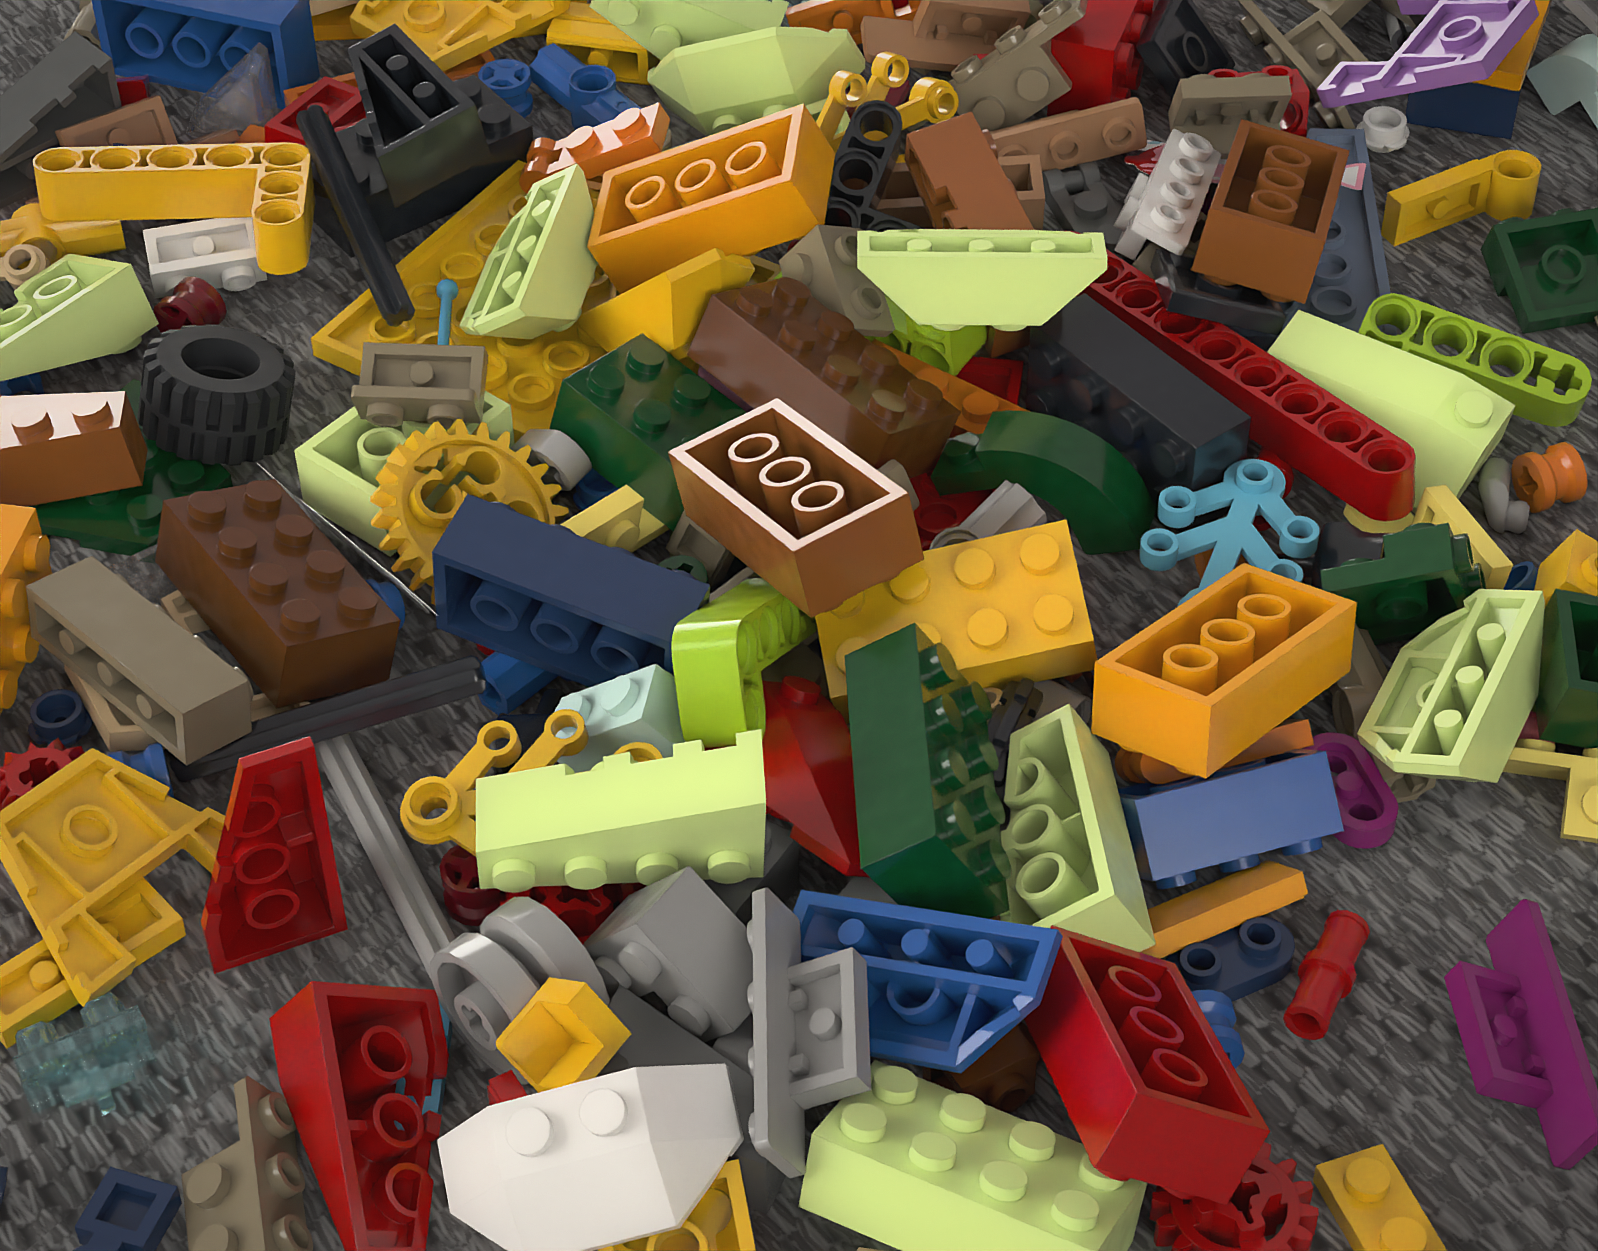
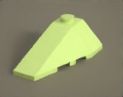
M67 254L20 285L14 291L18 302L13 307L4 311L2 308L0 309V382L109 354L124 353L139 345L142 341L141 335L159 323L132 265Z
M1301 310L1296 312L1267 351L1276 359L1395 434L1414 449L1416 464L1413 513H1416L1424 489L1427 487L1446 485L1459 500L1502 439L1516 406L1462 373Z

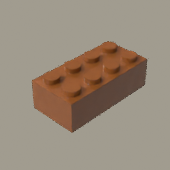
M1241 119L1207 215L1191 271L1202 273L1208 280L1219 285L1231 286L1239 284L1259 290L1265 297L1273 301L1291 302L1293 300L1305 304L1326 242L1350 150Z
M778 398L668 451L686 516L810 618L838 608L845 600L878 583L894 579L901 571L924 560L909 492Z

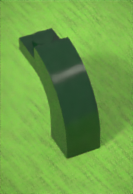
M995 411L992 412L983 433H964L948 438L930 477L940 496L997 489L1005 480L1013 484L1018 483L1028 493L1050 503L1067 519L1083 552L1089 555L1139 550L1141 538L1144 533L1149 531L1157 510L1141 476L1112 445L1074 423L1036 412Z

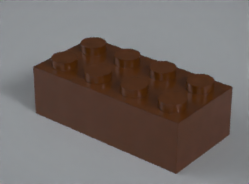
M788 277L712 294L687 353V356L753 409L778 398L878 470L891 459H895L903 465L909 478L933 471L961 413L960 410L943 398V393L937 386L928 381L918 379L898 363V358L893 352L882 346L874 345L854 329V324L849 318L829 310L811 296V291L805 284Z
M276 479L255 480L244 485L213 491H198L191 495L163 500L155 562L276 709L384 682L390 678L401 620Z

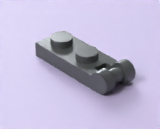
M1094 161L1080 163L1074 167V170L1063 173L1057 168L1042 171L1045 202L1064 231H1076L1081 234L1083 232L1103 233L1106 249L1131 265L1134 260L1115 251L1123 230L1115 227L1114 224L1121 211L1101 182L1097 164ZM1080 192L1076 195H1069V193ZM1144 246L1141 248V250H1140L1139 254L1137 255V257H1138V256L1143 252V250L1145 249Z

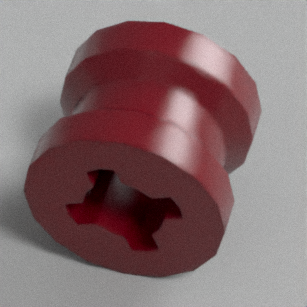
M191 276L181 280L174 287L173 296L164 297L154 306L153 312L159 323L156 326L160 333H163L170 329L180 330L182 326L219 325L225 319L227 310L220 293L211 284L203 279Z
M456 845L450 848L442 857L439 869L442 886L444 887L443 896L446 911L452 919L463 925L480 926L489 914L500 907V902L506 900L505 892L497 888L480 889L477 858L461 846Z

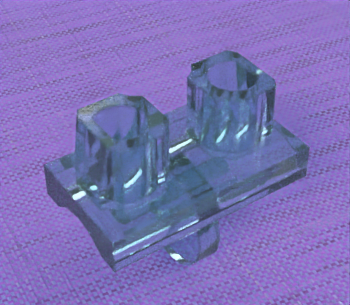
M110 992L86 1002L84 1008L80 1010L84 1027L62 1037L58 1036L52 1023H45L43 1021L17 1031L15 1038L18 1055L12 1058L25 1098L33 1114L62 1101L65 1107L69 1108L89 1098L93 1099L101 1116L116 1110L110 1089L134 1080L135 1075L133 1071L156 1062L147 1035L146 1021L138 1005L126 1009L116 995Z

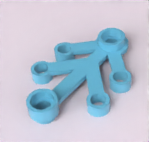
M1246 459L1229 466L1224 473L1223 482L1195 492L1182 486H1171L1164 489L1159 495L1157 514L1159 520L1168 527L1183 528L1190 525L1194 521L1195 516L1227 506L1231 507L1227 517L1176 535L1169 530L1161 528L1147 531L1141 538L1139 557L1141 563L1146 568L1153 571H1166L1174 567L1179 560L1214 548L1199 588L1191 590L1178 603V606H1180L1234 570L1241 554L1252 566L1302 583V568L1291 560L1279 559L1253 526L1255 516L1262 515L1280 536L1279 546L1282 552L1293 558H1307L1315 553L1318 545L1319 526L1308 517L1295 516L1283 501L1282 497L1285 492L1286 481L1278 467L1267 461ZM1171 506H1181L1183 508H1173ZM1293 536H1302V537H1305V538L1300 539V538H1295V537H1293ZM1159 548L1166 551H1155L1153 549Z

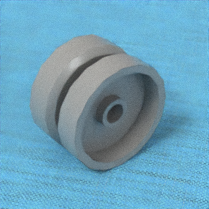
M513 897L484 919L480 925V934L463 933L436 952L430 961L433 986L441 1006L456 1031L471 1050L496 1073L500 1075L512 1069L521 1085H527L529 1082L497 1049L496 1040L549 977L585 982L607 1007L610 1003L603 978L585 947L570 928L552 911L529 897Z

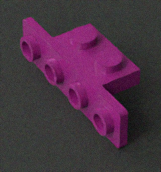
M1522 899L1487 935L1486 943L1494 970L1459 961L1444 976L1476 1093L1535 1108L1553 1166L1570 1170L1598 1144V1089L1539 904L1535 901Z

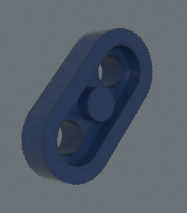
M1260 916L1251 918L1239 926L1199 943L1190 944L1184 949L1168 955L1165 960L1176 964L1191 992L1196 990H1214L1224 993L1233 1002L1284 979L1292 967L1295 941L1292 933L1284 924L1276 919ZM1253 942H1262L1266 945H1259ZM1193 966H1203V967L1207 968L1208 970L1200 971V970H1196V969H1194V968H1192V967H1193Z

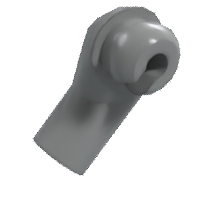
M1497 457L1486 460L1480 469L1478 490L1488 525L1495 532L1502 535L1504 531L1521 534L1527 528L1530 506L1522 500H1509L1511 468L1504 459Z

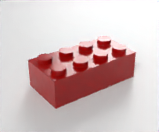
M1051 925L1050 928L1059 930L1063 938L1041 1003L1024 1020L1068 1111V1116L1072 1120L1087 1151L1091 1164L1103 1175L1117 1181H1128L1132 1178L1161 1186L1167 1192L1182 1199L1191 1200L1195 1197H1200L1227 1205L1270 1130L1176 964Z

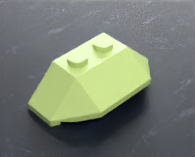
M775 26L675 48L660 61L657 67H653L648 71L647 81L670 111L707 137L803 103L804 105H809L827 99L832 77L842 70L861 74L865 69V58L847 29L833 28L828 33L808 27Z
M574 164L534 183L525 196V199L528 201L526 206L510 220L488 256L459 325L466 334L533 339L552 330L556 332L564 331L572 326L582 313L581 306L589 285L595 278L598 262L587 248L595 212L584 171L578 164Z
M977 229L857 231V268L918 325H931L936 329L944 331L959 330L966 325H992L994 328L1002 331H1018L1026 326H1042L1107 270L1108 258L1104 234L1097 232L1076 234L1070 231Z
M1478 589L1463 600L1465 607L1440 618L1400 649L1357 733L1360 744L1398 773L1433 779L1498 783L1538 696L1545 609L1543 591Z

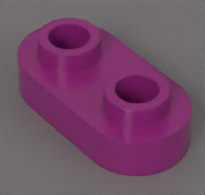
M1328 732L1312 737L1314 745L1305 747L1303 750L1326 751L1330 771L1338 773L1337 776H1332L1344 831L1334 833V837L1348 846L1362 849L1375 848L1386 843L1395 831L1398 802L1388 784L1384 782L1365 747L1355 738L1342 733Z

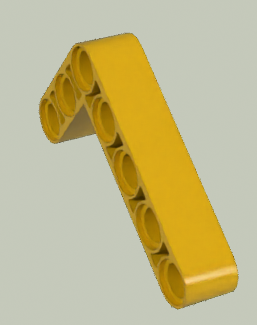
M281 142L60 147L42 151L33 159L41 215L46 219L71 222L252 217L257 264L263 272L275 275L292 274L306 267L309 261L315 195L311 155L308 148L304 145Z

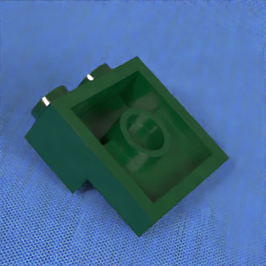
M1565 208L1545 217L1527 220L1521 217H1512L1492 226L1480 250L1497 296H1509L1522 334L1595 321L1594 317L1598 315V208L1576 211L1573 208Z
M1417 523L1406 527L1401 532L1383 535L1385 558L1377 560L1355 558L1342 563L1340 567L1320 570L1322 590L1357 602L1355 623L1360 629L1368 631L1374 645L1414 639L1440 618L1465 607L1463 600L1475 591L1487 589L1481 564H1474L1468 534L1453 535L1449 523L1438 525Z

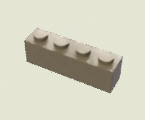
M90 556L26 586L32 638L186 766L252 732L250 702L253 699V690L245 673L236 666H230L210 650L199 636L191 635L177 624L160 605L152 604L133 589L121 574H114L96 558Z

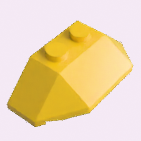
M714 248L581 314L577 321L581 329L608 353L643 333L674 358L680 360L687 357L688 350L712 294L746 286L755 268L749 258L736 254L725 256L723 250Z

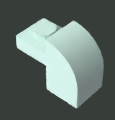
M1586 34L1568 43L1528 69L1526 75L1551 114L1556 115L1580 101L1598 129V37L1595 34Z

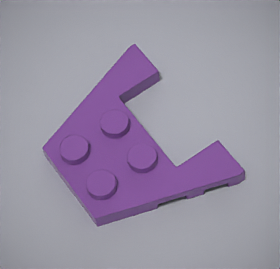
M1397 0L1402 15L1427 16L1393 57L1387 62H1340L1319 86L1317 93L1323 108H1332L1488 79L1539 16L1535 0Z

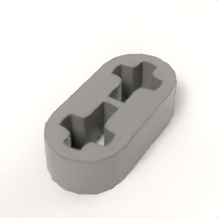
M530 429L510 448L517 452L520 448L529 445L531 451L526 462L531 467L547 463L549 468L540 479L544 485H560L561 491L571 490L592 469L588 456L569 436L558 430Z

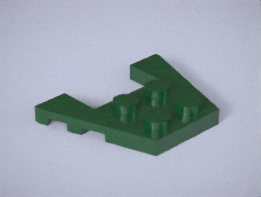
M133 379L119 391H126L138 422L141 382ZM139 425L148 448L142 486L27 507L36 508L42 535H46L48 538L53 535L79 540L80 547L153 561L156 557L163 500L191 495L198 491H213L233 487L231 474L221 464L215 463V465L203 464L201 461L186 460L177 457V454L174 452L162 450L156 446V441L147 439L142 432L143 427Z

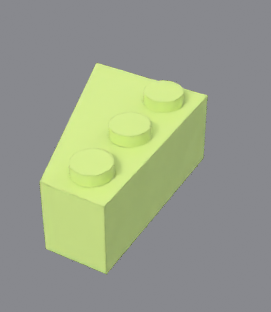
M592 0L589 7L662 60L673 49L780 26L789 2L784 0H772V2L768 0Z

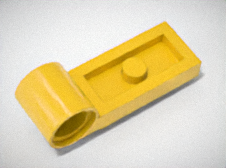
M1505 150L1480 160L1474 159L1387 192L1381 235L1395 247L1482 212H1486L1489 216L1500 221L1512 217H1521L1525 220L1533 211L1541 163L1530 153L1520 150Z

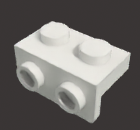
M252 217L213 218L143 230L155 298L173 296L174 287L185 277L191 276L205 280L215 289L223 287L229 291L246 290L254 286L256 282L267 280L266 272H263L257 264Z

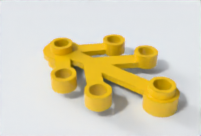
M891 52L878 54L872 63V75L868 84L862 75L845 70L837 72L832 77L829 84V96L816 124L832 147L835 155L845 134V131L835 135L846 107L857 106L858 108L868 101H884L890 87L897 88L903 85L909 74V64L904 56ZM892 63L893 69L890 76L888 77V68ZM932 77L921 78L912 87L909 101L895 107L901 115L902 130L921 121L936 124L950 119L958 109L959 99L949 82ZM850 82V83H851V88H850L849 93H848L847 96H846V93H845L846 86H847V84ZM876 130L864 134V137L872 141H880L888 137L887 134ZM905 154L899 155L896 163H906L904 160Z
M562 709L552 713L545 722L544 732L508 773L552 766L561 756H573L581 752L586 747L589 739L583 717L571 709ZM502 720L487 723L480 729L477 735V743L446 778L437 776L425 777L409 787L401 803L400 819L405 831L411 838L429 845L452 840L476 856V821H474L476 819V790L473 789L476 787V779L483 778L491 767H507L519 758L522 746L514 726ZM565 727L577 728L575 734L569 738L560 739L556 737V734ZM507 738L510 740L502 749H489L490 744L496 739ZM645 742L626 744L614 753L615 755L630 752L633 759L638 762L663 758L656 747ZM434 809H447L445 813L437 818L426 819L427 815Z

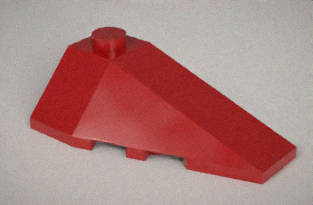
M786 676L782 682L762 680L766 708V727L762 740L766 814L769 813L780 820L792 823L793 826L789 837L845 876L869 877L861 869L851 735L842 714L821 694V687L808 679ZM706 747L704 749L708 751L725 747Z
M310 736L257 752L238 760L201 918V926L214 974L348 930L316 752Z
M311 981L273 1014L269 1021L280 1087L286 1098L287 1105L344 1250L426 1251L434 1185L433 1179L428 1174L431 1144L440 1135L442 1115L431 1110L422 1115L425 1097L431 1096L433 1079L443 1080L446 1078L449 1059L437 993L434 989ZM402 1077L406 1081L404 1095L395 1093L396 1083ZM407 1096H413L417 1105ZM394 1120L400 1123L404 1130H398Z

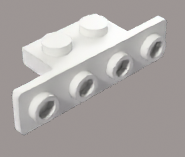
M1176 129L1172 130L1150 176L1139 173L1125 198V205L1114 224L1115 227L1123 230L1115 248L1116 252L1135 261L1145 241L1148 239L1176 255L1183 254L1221 157V154L1213 149L1209 141L1194 133L1184 134Z

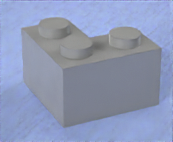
M690 866L628 895L583 944L600 972L609 995L614 996L619 985H622L638 997L654 991L668 1006V1014L671 1020L704 1043L734 1032L751 1013L747 990L749 984L753 982V952L748 942L747 928Z

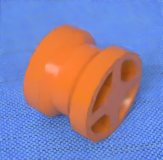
M1567 442L1548 446L1544 454L1540 455L1534 451L1518 455L1513 460L1511 474L1515 493L1520 500L1528 503L1530 506L1529 511L1532 513L1550 509L1557 500L1563 503H1570L1582 499L1586 494L1587 473L1584 462L1578 451Z

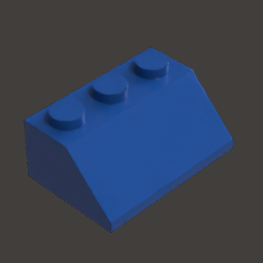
M1294 749L1278 755L1219 769L1207 778L1192 776L1165 784L1137 783L1118 788L1140 879L1155 881L1157 889H1168L1197 881L1195 870L1216 864L1219 865L1220 872H1232L1257 866L1260 864L1258 853L1281 848L1284 856L1315 851L1323 847L1321 837L1344 831L1326 751Z

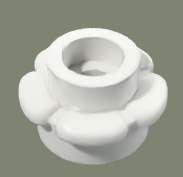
M1378 106L1367 110L1363 116V121L1356 127V129H1364L1367 147L1379 153H1387L1404 147L1407 143L1406 138L1409 137L1410 133L1406 126V116L1398 109L1387 106Z

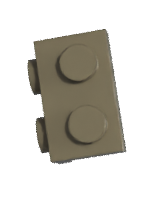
M1251 73L1244 77L1216 78L1210 74H1200L1189 79H1180L1168 111L1170 132L1176 129L1184 134L1194 133L1200 135L1210 142L1214 150L1221 154L1220 159H1227L1241 119L1281 130L1280 121L1292 96L1289 76Z
M817 224L778 261L782 277L792 278L805 284L810 289L812 297L829 310L849 318L854 324V329L861 335L887 337L895 330V326L885 294L857 268V231L863 230L860 228Z
M364 342L359 385L352 386L351 400L360 419L367 420L369 423L381 427H397L402 425L403 421L428 422L430 425L438 421L444 429H449L457 419H462L464 423L480 424L483 416L488 363L485 346Z

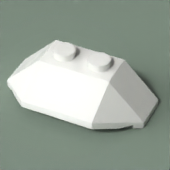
M724 1063L633 1067L490 1105L439 1138L437 1142L449 1210L452 1215L507 1251H594L679 1229L709 1189L728 1157H732L743 1142L744 1137L729 1067Z

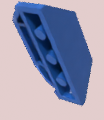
M806 890L800 891L793 913L800 921L801 963L851 947L866 960L870 1056L956 1073H962L1040 1005L1063 938L1057 929Z

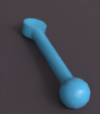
M450 279L441 280L436 287V293L441 299L437 345H449L452 300L457 297L459 292L456 282Z

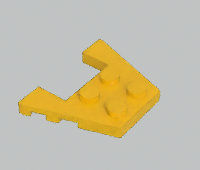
M360 0L350 16L352 33L363 39L395 23L444 72L566 12L570 8V0H502L500 3H495L491 0Z
M94 748L76 758L0 811V860L76 1000L85 1009L131 975L137 960L92 915L181 849H185L212 874L225 820V815L209 807L199 812L168 796L170 787Z

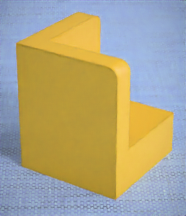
M549 977L497 1038L496 1047L539 1093L595 1078L632 1033L587 983Z

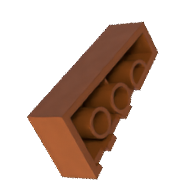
M972 111L906 135L904 160L934 229L1034 230L1019 202L1012 181L1006 177L998 162V153L991 133L988 129L981 130ZM986 325L987 339L984 345L991 359L1028 346L1030 343V326H1026L1018 331H1002L994 328L992 325Z
M126 391L0 396V504L27 507L142 486L148 448Z

